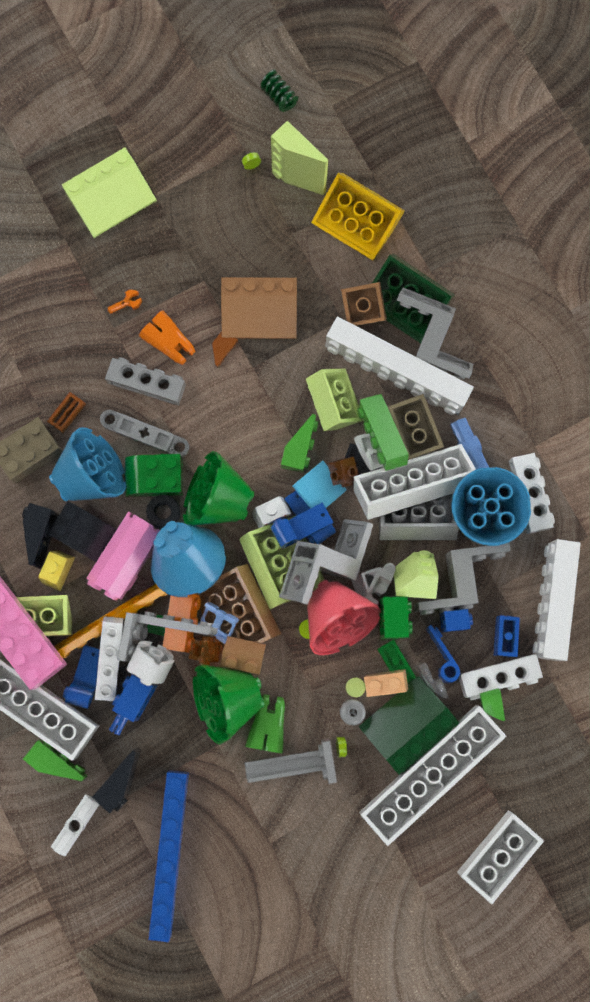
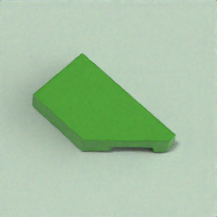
M499 688L480 693L484 712L504 721L505 716Z

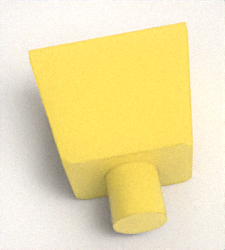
M58 550L50 551L38 577L42 584L61 591L75 557Z

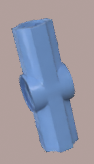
M461 418L450 424L458 441L457 445L462 444L476 470L479 468H489L482 453L481 443L477 436H474L466 418Z

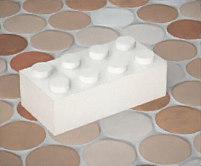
M508 810L457 873L487 901L493 904L544 840Z

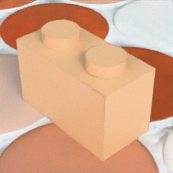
M405 669L367 674L364 677L367 697L403 693L409 689Z

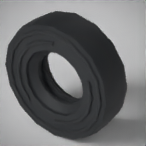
M168 495L154 497L148 503L146 509L149 522L160 529L170 521L178 522L181 514L178 502ZM160 505L170 507L171 514L168 518L160 519L156 515V510Z

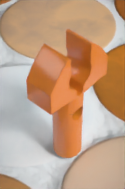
M136 290L126 291L125 299L107 308L108 312L112 314L127 306L132 307L133 310L138 309L142 303V298L136 301H131V299L139 295V292Z

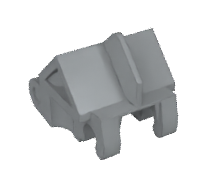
M387 563L383 568L378 567L357 575L356 580H352L355 592L378 604V600L374 599L372 594L381 596L386 592L396 570L394 564Z

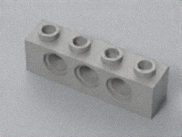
M121 357L118 359L112 358L105 377L108 384L177 406L180 404L186 387L185 381L182 380L181 376L175 374L169 376L159 369H154L153 371L140 363L134 365L129 363V360ZM128 371H132V372H133L132 377H130V378H125V377H124V375H125L126 372H128ZM150 377L151 381L149 383H142L143 378ZM162 383H169L167 389H160Z

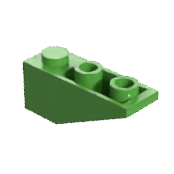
M315 414L309 417L285 446L281 468L301 473L304 472V468L308 469L310 457H307L308 450L313 449L315 440L311 439L313 432H317L319 421H316Z
M42 739L38 740L23 758L25 762L41 773L79 781L87 778L86 770L82 766L71 763L68 757L61 752L59 753Z

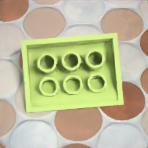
M288 121L285 122L271 135L272 173L277 179L281 178L285 183L324 195L326 193L328 159Z
M126 148L119 150L62 184L67 197L94 238L157 201Z
M273 523L250 531L239 539L270 610L290 602V600L280 598L279 596L296 546L295 543L282 549L271 530ZM306 538L300 540L301 542H307ZM321 571L318 572L313 591L318 588L320 582L324 581Z

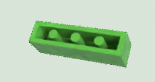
M382 394L360 399V405L357 408L358 416L364 421L366 434H370L371 446L377 450L379 464H383L385 471L407 465L409 454Z

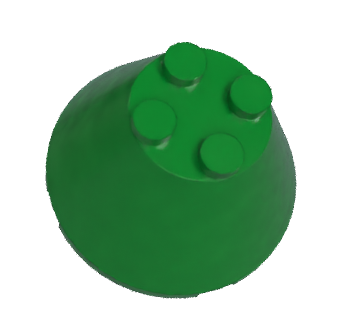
M211 451L205 456L204 459L207 460L204 465H199L188 487L183 506L187 508L186 515L183 514L185 524L195 526L244 520L248 513V504L254 497V491L251 490L250 486L222 455L216 451Z
M209 665L197 666L195 668L197 675L193 677L192 685L201 722L205 721L208 727L206 733L216 744L226 743L261 708H264V700L260 693L261 682L258 677L254 678L252 674Z

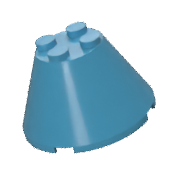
M81 427L72 433L52 474L49 476L51 483L56 486L64 501L114 498L123 494L126 489V481L123 482L122 476L125 471L116 452L101 435L95 436L89 428Z
M498 467L479 468L466 475L457 485L452 497V514L460 531L472 541L487 546L502 545L517 538L526 528L531 516V498L524 483L510 471Z
M170 521L158 532L154 539L150 565L151 575L156 585L163 592L171 596L187 597V595L197 592L200 594L209 589L219 579L226 563L224 545L221 539L207 528Z

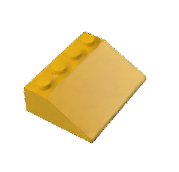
M338 173L311 223L374 261L405 210L344 173Z

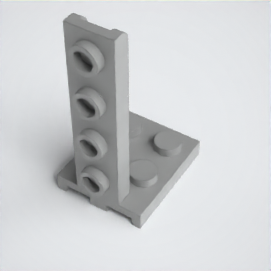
M145 611V615L126 612L117 660L130 662L139 642L144 641L148 635L147 624L212 636L217 634L218 628L211 627L212 623L200 621V625L193 624V620L182 618L181 622L174 621L175 617L163 615V618L156 617L157 613Z
M329 738L321 739L322 745H318L319 750L244 762L247 783L322 771L323 778L327 779L329 784L337 783Z

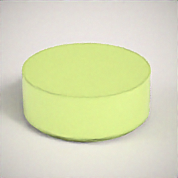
M351 678L346 683V691L352 697H360L365 692V683L360 678Z

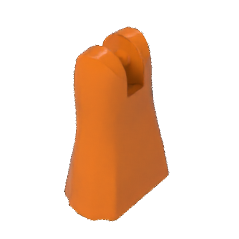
M164 310L160 311L152 319L153 325L149 322L139 334L142 340L181 365L186 362V359L179 353L181 349L190 356L196 352L192 343L184 336Z

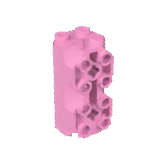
M128 511L86 579L89 580L87 584L99 591L104 589V595L115 601L118 599L122 600L126 592L130 591L138 578V573L146 560L152 556L153 542L160 530H156L153 528V525Z

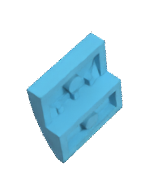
M321 461L292 486L310 509L322 502L325 508H327L347 490L341 484L333 486L329 467L324 461Z

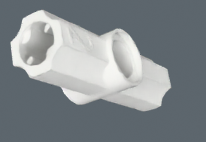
M85 794L52 844L51 848L58 854L67 855L98 808L99 804L92 796ZM72 820H77L80 823L79 830L72 828Z

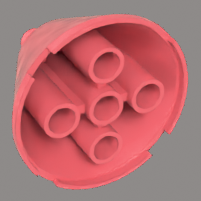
M328 580L320 582L318 588L312 592L307 605L310 648L316 655H330L340 652L339 648L347 644L350 647L366 637L380 621L379 613H381L379 606L340 582H328Z

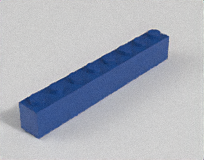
M169 770L166 776L149 940L169 942L172 936L189 772Z

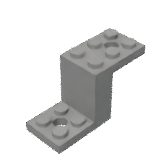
M403 288L397 298V301H400V305L406 308L415 307L419 313L424 315L433 314L416 357L429 364L436 365L438 369L447 372V370L454 373V376L460 379H465V377L469 379L473 370L472 363L439 351L456 308Z
M344 519L334 550L320 544L297 541L279 597L308 605L319 571L336 577L356 580L369 537L371 536L373 524L365 521Z
M510 543L449 551L445 555L452 598L418 602L414 604L415 612H420V615H429L434 613V610H439L442 613L444 611H454L455 607H458L459 610L474 608L473 605L478 603L473 562L483 561L486 557H490V560L505 557V554L511 551Z

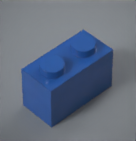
M468 609L439 613L441 633L469 630L470 625H473L472 614L468 612Z
M496 616L494 656L518 657L520 617Z

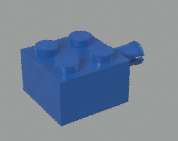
M132 674L130 677L127 676L122 685L124 688L122 694H117L112 703L114 705L112 711L116 712L117 716L109 731H115L114 734L120 736L128 720L132 722L139 721L158 685L154 683L151 686L145 685L140 681L141 678L135 674Z

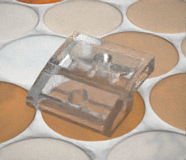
M426 662L414 665L422 681L435 695L443 699L449 698L442 679L432 678Z

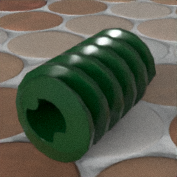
M273 69L264 76L260 88L262 91H265V94L269 96L280 112H286L296 105L299 97H294L295 92L293 90L290 91V86L286 85V81L281 80V75H277V71Z

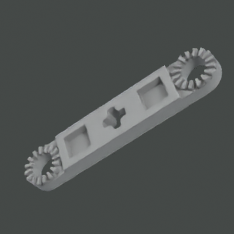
M109 409L101 414L100 422L108 430L168 454H181L184 457L189 452V444L184 438ZM108 415L115 416L114 423L106 424L105 418ZM145 429H148L147 432L150 435L142 438V434L140 433V431H145ZM181 442L185 444V449L179 453L175 451L174 447L177 443Z

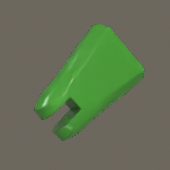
M263 694L264 708H261L255 715L245 747L283 754L284 698L277 696L275 711L267 709L270 695Z

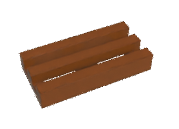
M69 392L47 422L61 433H64L86 403ZM73 398V399H74L73 402H72V403L70 404V406L65 410V412H64L63 415L59 418V420L55 423V422H54L55 419L59 416V414L62 412V410L66 407V405L69 403V401ZM79 403V404L77 405V407L74 409V411L71 413V415H70V416L67 418V420L64 422V424L60 427V425L62 424V422L66 419V417H67V416L69 415V413L73 410V408L76 406V404Z

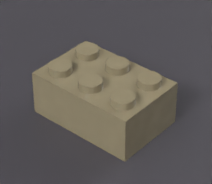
M424 394L388 406V410L409 454L408 460L440 451L444 448Z
M37 417L0 441V466L8 478L16 484L62 454L63 451L44 422Z

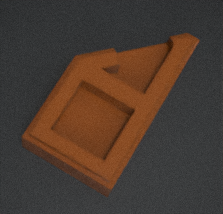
M222 331L212 343L215 366L217 368L239 341L237 338L222 337Z

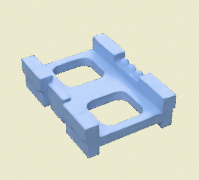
M206 602V608L200 621L207 622L205 617L208 610L214 613L216 618L211 627L218 628L217 634L214 636L225 644L227 636H232L239 619L221 609L219 610L220 607L212 602ZM224 620L232 625L229 634L221 630Z

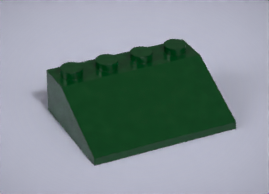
M395 254L388 256L372 282H380L386 321L420 344L433 314L424 315L419 313L415 307L406 308L400 305V301H397L401 290L406 288L446 305H449L455 296L454 293Z
M419 676L408 683L409 689L407 692L394 695L358 726L398 775L403 773L459 724L458 720Z

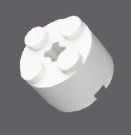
M141 641L131 657L127 671L141 678L140 681L145 685L151 686L152 683H163L174 663L173 654L159 644L157 647L151 646L152 642Z

